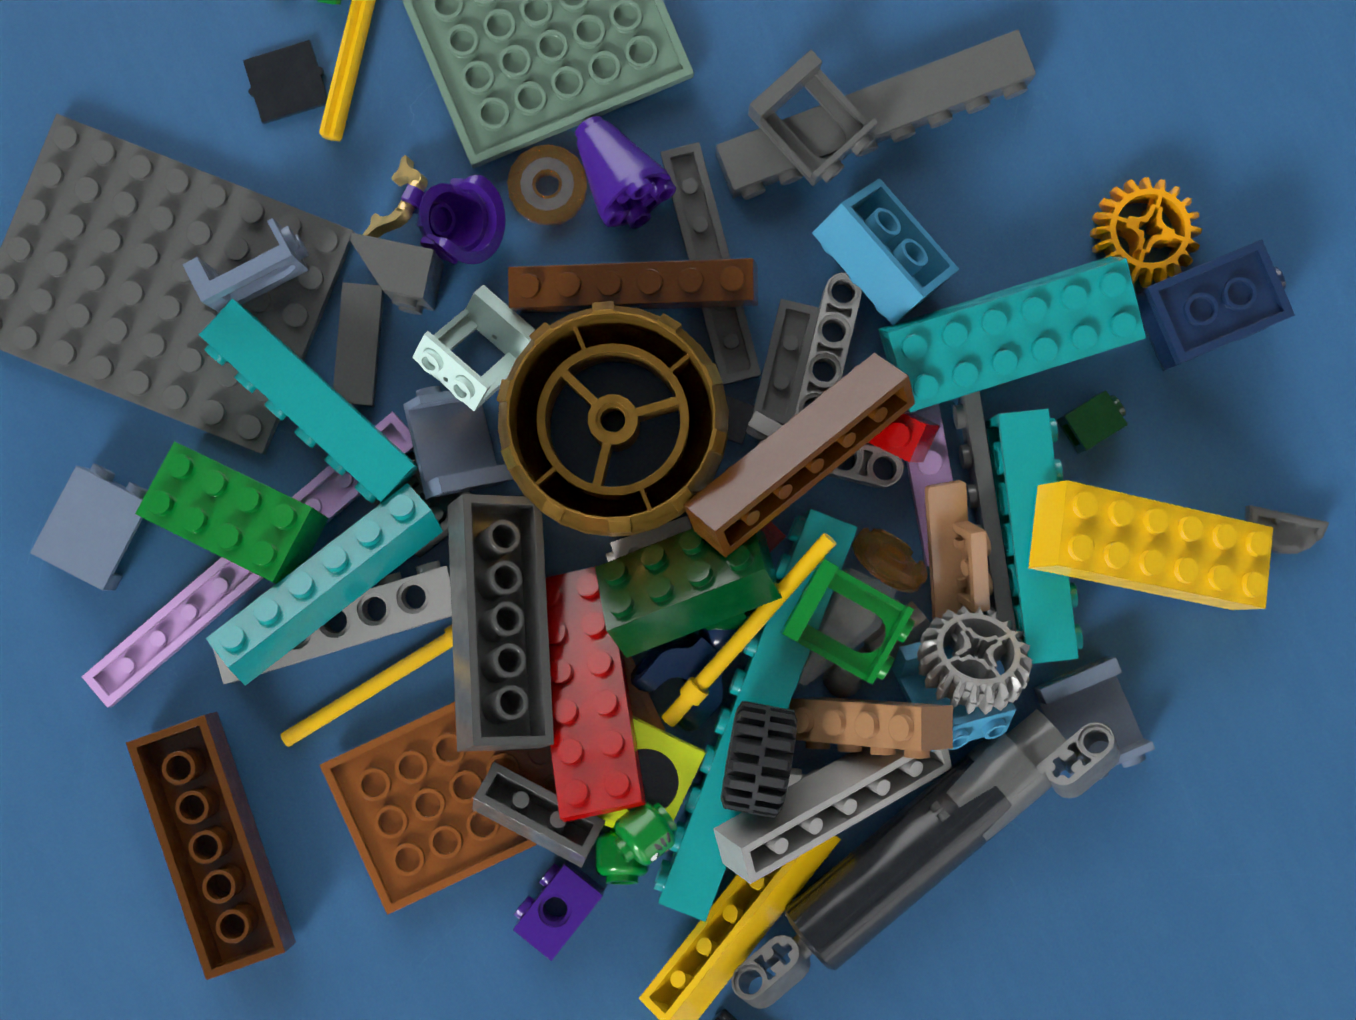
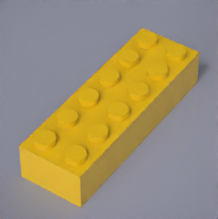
M1065 480L1042 484L1037 487L1028 568L1229 610L1266 609L1273 527Z

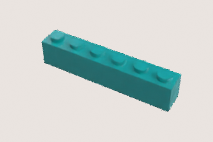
M233 298L199 334L208 343L204 350L222 366L228 361L238 371L234 378L251 393L258 389L268 398L264 405L282 421L289 417L298 426L294 433L311 448L318 444L329 454L324 459L327 464L342 476L349 472L358 481L354 488L372 504L376 499L380 502L385 501L402 488L419 470L416 463L250 311Z
M407 483L205 639L229 670L246 686L441 534L443 530L432 510Z

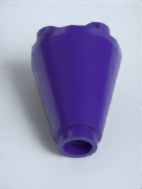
M601 116L590 117L577 127L575 136L577 137L578 150L599 216L607 227L629 224L632 229L645 225L651 218L650 212L661 202L671 198L676 192V187L668 172L614 125L604 121Z

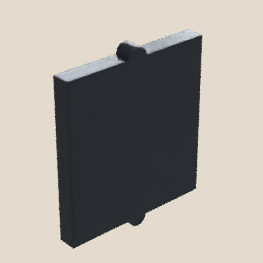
M310 40L243 60L251 86L248 93L255 99L263 124L326 105L328 96L322 79L324 70L318 66Z

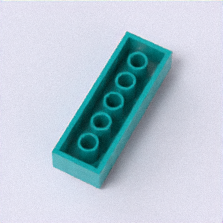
M1112 256L878 329L887 361L909 376L915 404L907 410L909 412L1146 338L1127 258Z
M1049 408L997 414L985 421V429L1016 631H1023L1022 643L1030 645L1027 656L1032 659V664L1079 659L1078 649L1083 648V635L1080 625L1074 623L1073 608L1078 606V594L1075 583H1070L1068 576L1028 568L1037 487L1042 484L1063 481L1061 461L1054 458L1053 443L1058 440L1055 418H1050Z

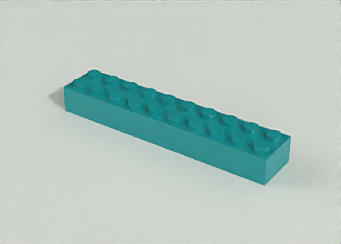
M813 509L806 511L804 516L798 514L792 523L787 539L794 541L789 555L781 554L775 567L776 577L779 579L778 584L823 533L828 534L837 543L824 559L835 564L841 570L858 527ZM814 570L745 646L743 653L749 656L744 670L736 669L728 689L729 693L734 695L729 708L722 706L713 729H715L714 732L718 733L719 736L715 746L707 744L705 748L706 754L699 766V771L704 773L700 785L692 782L687 794L684 810L689 813L685 823L681 821L676 823L678 829L674 832L675 843L669 849L674 851L671 860H662L654 880V889L659 891V904L706 922L726 870V866L722 863L713 828L742 813L740 811L724 809L721 801L724 771L736 709L742 701L788 709L810 650L784 636L780 631ZM827 588L808 622V625L817 630L833 593V590Z

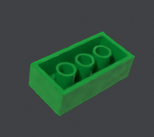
M175 441L135 513L275 584L307 561L329 519L314 508Z

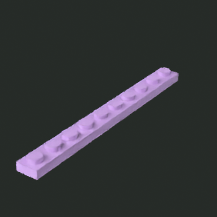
M393 411L375 426L406 455L414 450L409 429ZM329 465L292 498L328 517V523L361 494L354 488L358 481L349 472L342 476ZM221 557L86 672L82 678L107 708L113 707L262 580L263 577Z

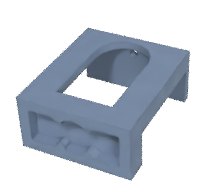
M271 218L267 222L279 243L273 249L222 275L198 257L182 265L201 302L220 312L232 298L243 305L309 271L304 261V258L308 257L309 253L298 234L294 235L289 226L283 228L277 221Z

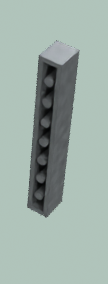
M1019 30L1012 31L845 95L868 122L873 118L878 122L872 134L875 141L856 157L875 151L878 148L877 143L892 138L894 143L903 141L916 133L915 129L927 124L931 128L942 126L953 119V114L967 110L968 114L981 111L991 104L989 100L1004 95L1005 100L1025 93L1036 72ZM821 105L782 120L809 151L819 158L828 159L846 143L844 131ZM760 128L716 145L715 155L732 199L743 196L744 200H748L763 194L766 191L765 186L780 181L782 186L788 185L803 177L798 169Z

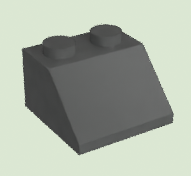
M352 233L351 243L381 289L392 299L393 304L399 305V310L417 315H422L423 309L435 311L444 263L434 249Z

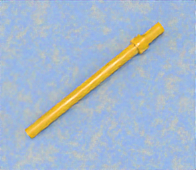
M823 533L780 581L779 588L782 598L757 607L696 678L690 677L679 690L681 695L662 715V719L669 726L674 727L693 705L699 706L708 696V688L837 544L832 537Z
M452 624L444 628L445 633L280 733L284 744L287 747L292 746L452 648Z

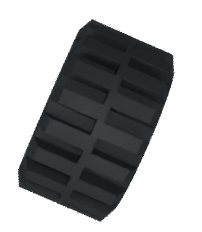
M742 701L737 707L721 791V801L724 809L776 818L782 810L788 788L796 741L797 718L794 710Z

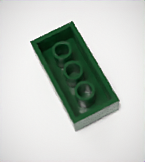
M692 528L595 567L606 631L626 658L782 598L767 539L762 529L726 558Z

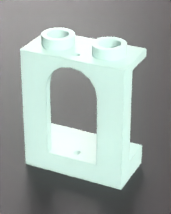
M482 285L473 293L467 307L434 335L429 331L423 335L412 358L427 373L432 374L448 388L458 400L463 401L469 408L475 411L499 390L501 380L507 379L515 360L531 341L529 335L535 329L515 311L510 309L508 305L485 285ZM476 329L505 354L482 376H479L452 352L457 345Z

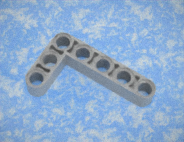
M841 272L833 275L823 291L794 415L803 410V405L806 402L816 400L825 390L831 388L842 379L862 295V290L851 282L847 273ZM836 285L847 286L852 292V300L847 303L836 301L832 296L831 289ZM829 323L838 325L842 329L843 339L838 342L827 341L823 337L822 327ZM819 362L828 363L834 371L833 379L827 382L817 380L812 372L813 366ZM865 444L853 454L854 465L850 470L845 471L836 468L827 476L874 488H886L900 480L904 465L901 458L878 447ZM879 458L886 459L892 464L893 474L889 480H881L875 476L873 472L875 460Z

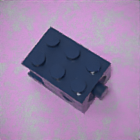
M1262 239L1143 289L1144 292L1136 295L1143 327L1162 371L1234 341H1240L1295 316L1284 291L1286 288L1285 278L1280 269L1274 267Z

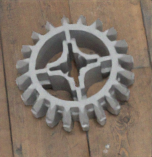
M964 605L958 610L957 614L948 609L943 614L942 619L935 617L930 623L929 628L922 634L921 645H919L917 651V660L920 661L918 666L919 675L926 676L925 688H937V700L947 697L951 700L950 704L953 705V709L959 704L965 705L968 715L975 710V707H979L985 715L992 710L993 706L1002 711L1008 702L1014 703L1019 698L1022 689L1026 688L1030 679L1028 676L1032 669V659L1027 656L1030 645L1022 643L1023 631H1011V620L1003 623L998 620L997 611L987 616L983 614L981 607L975 613H970ZM948 645L953 650V657L947 659L943 649ZM999 660L1002 662L1005 671L1002 675L996 670L998 666L996 662Z

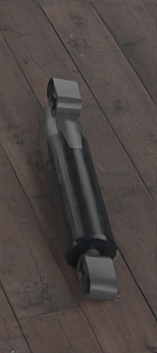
M1036 709L1007 735L1004 733L994 739L985 738L955 763L950 770L942 774L785 907V916L797 934L792 938L785 935L775 936L738 966L731 979L734 993L752 1007L758 1009L767 1008L806 976L811 966L810 956L812 954L826 968L836 971L1051 787L1061 797L1068 799L1076 798L1114 768L1119 762L1120 749L1111 729L1102 723H1089L1066 740L1058 729ZM1097 741L1108 743V747L1101 753L1089 752L1090 746ZM1080 755L1086 763L1085 766L1083 765L1081 759H1077ZM1064 770H1066L1070 774L1074 773L1070 778H1067L1065 775H1060V773ZM787 953H789L788 956L791 959L788 964H786L783 958ZM769 967H771L770 969H771L774 973H776L775 976H773L771 973H769V972L767 971V969H768ZM762 977V985L758 992L749 994L750 983L755 978Z

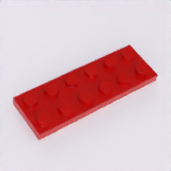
M595 567L546 577L554 744L550 745L560 819L567 822L646 805L624 656L606 631Z

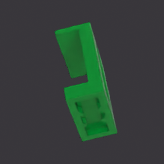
M823 559L814 570L780 633L873 685L876 678L883 680L889 672L895 659L889 654L897 640L903 643L910 634L915 624V620L910 618L914 609L899 603L840 570L835 564ZM827 588L871 611L882 620L885 626V638L878 649L870 653L854 651L808 625Z

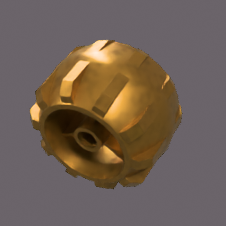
M614 301L594 302L592 303V308L569 314L551 325L544 322L529 335L531 341L515 360L507 379L501 380L497 401L499 402L498 433L502 449L500 452L508 471L523 494L548 517L561 525L586 534L610 537L630 536L656 529L682 515L686 511L684 504L713 481L722 462L728 440L729 410L723 381L716 364L712 363L702 346L682 329L681 323L664 313L658 316L642 309L615 306ZM600 363H631L645 368L656 375L667 386L673 397L635 408L627 398L621 395L608 394L597 399L574 376L588 367ZM566 384L591 407L588 412V426L594 439L601 446L593 484L578 478L567 470L557 456L553 446L550 428L552 410L558 395ZM612 411H619L625 416V424L617 432H609L602 427V418ZM679 411L680 430L678 439L665 463L652 475L639 482L626 486L605 487L604 484L612 451H623L630 448L636 442L640 433V422Z

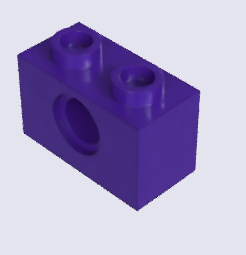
M565 860L561 867L553 863L539 881L544 886L542 891L535 899L528 895L513 914L519 919L513 931L550 961L554 959L600 901L605 891L601 885L568 860ZM552 897L561 898L567 905V912L561 916L551 915L546 910V900Z

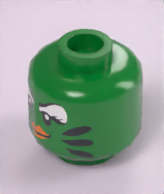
M646 802V805L632 808L617 819L614 828L618 838L613 841V845L626 862H630L634 858L638 863L648 866L673 847L675 843L674 832L678 828L672 817L660 803L657 802L652 805Z

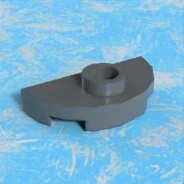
M1251 505L1245 506V521L1273 527L1271 551L1276 554H1298L1311 548L1324 537L1329 522Z

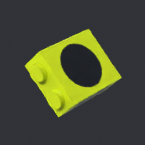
M633 716L645 801L652 805L657 802L660 803L674 820L706 754L705 750ZM630 809L596 816L605 820V826L614 828L617 819Z

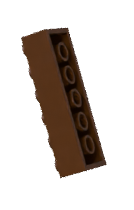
M218 712L205 714L126 742L206 980L289 950L296 941Z

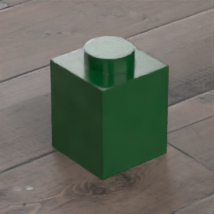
M1106 390L1093 396L1056 420L1077 454L1087 451L1128 425L1124 419L1126 411L1122 403L1115 395L1110 396Z

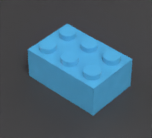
M880 178L843 201L812 232L821 243L824 251L838 262L847 273L851 282L866 294L873 302L876 310L886 317L892 325H895L929 298L959 270L955 263Z

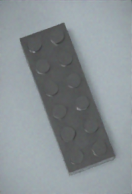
M462 494L447 505L457 752L537 750L553 745L554 734L542 512L525 496Z

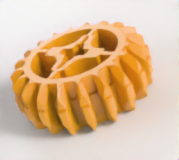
M1149 177L1141 179L1139 185L1131 179L1124 183V189L1117 186L1109 192L1111 199L1103 198L1098 204L1103 212H1096L1092 216V221L1101 227L1093 228L1090 231V237L1101 239V242L1092 247V252L1100 253L1104 251L1106 257L1127 258L1132 283H1135L1139 277L1142 287L1150 286L1153 279L1158 283L1167 279L1168 275L1172 277L1182 273L1180 266H1189L1193 262L1189 253L1196 252L1200 247L1191 238L1197 237L1202 233V228L1191 226V222L1199 218V212L1193 211L1188 213L1186 207L1192 203V198L1187 197L1180 201L1176 198L1180 193V187L1175 186L1169 192H1166L1165 180L1160 179L1152 187ZM1134 203L1147 204L1140 217L1129 216L1123 218L1119 216L1122 208ZM1162 211L1169 218L1173 229L1164 224ZM1145 223L1147 227L1146 233L1152 236L1146 241L1144 238V231L1139 229ZM1117 235L1123 237L1128 242L1130 247L1129 254L1120 245ZM1166 246L1172 248L1168 257L1163 261L1155 263L1143 262L1144 257L1150 253L1151 247L1161 249Z

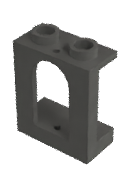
M811 49L749 104L748 116L814 187L822 179L826 183L830 182L843 170L845 166L842 161L848 155L854 152L856 156H859L875 141L872 134L878 122L875 118L868 122L821 71L822 60ZM803 87L808 90L845 133L846 143L828 159L819 158L811 153L775 113Z

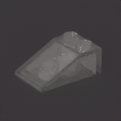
M852 568L843 570L894 599L897 589ZM834 591L818 630L854 649L880 628L882 620L876 614ZM810 650L798 683L807 686L834 663Z

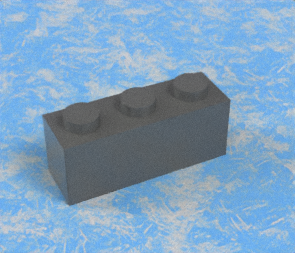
M495 762L492 764L473 798L472 810L581 868L605 823V820L597 816L567 822L562 821L559 816L556 794Z

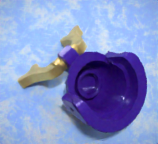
M404 155L400 160L399 169L391 177V180L398 186L408 183L398 207L388 216L382 217L377 213L373 214L369 227L362 234L379 238L389 231L402 227L411 219L413 214H418L416 226L419 227L423 236L420 241L422 247L434 249L439 258L457 264L458 261L465 264H479L492 257L503 240L506 225L505 208L495 186L482 175H471L466 179L452 178L449 184L439 183L431 186L424 193V190L427 188V178L414 169V162Z

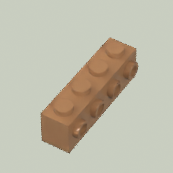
M834 697L792 698L789 704V709L795 711L797 718L796 740L806 741L807 749H830V743L837 744V751L862 752L863 746L870 747V754L896 755V749L904 750L905 758L916 759L930 758L931 750L953 749V705Z

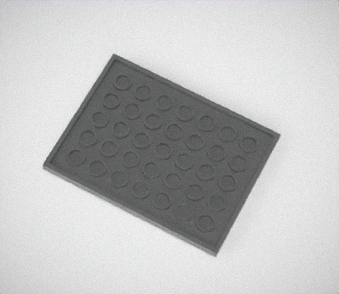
M56 113L0 248V350L266 455L280 419L264 405L268 400L264 394L258 389L251 393L234 378L238 371L228 361L222 366L204 350L208 343L199 334L219 312L201 302L182 264L198 257L222 275L279 245L267 220L273 218L283 228L289 226L294 235H299L309 253V256L304 258L309 271L243 304V306L304 361L352 245L350 241L351 235L355 232Z

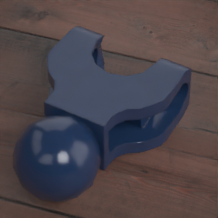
M706 628L699 630V635L692 632L681 641H669L649 649L632 671L631 684L640 691L651 692L669 678L681 677L684 683L690 677L696 678L738 629L707 631ZM723 672L708 688L709 694L700 705H693L677 723L684 731L698 729L721 704L723 696L721 679Z

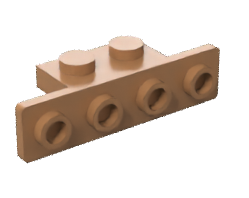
M961 480L927 485L925 487L933 620L935 617L942 619L943 614L948 609L957 614L963 605L970 613H975L979 607H981L982 612L989 611V596L993 593V582L988 573L987 556L991 553V543L984 529L968 521L966 483Z

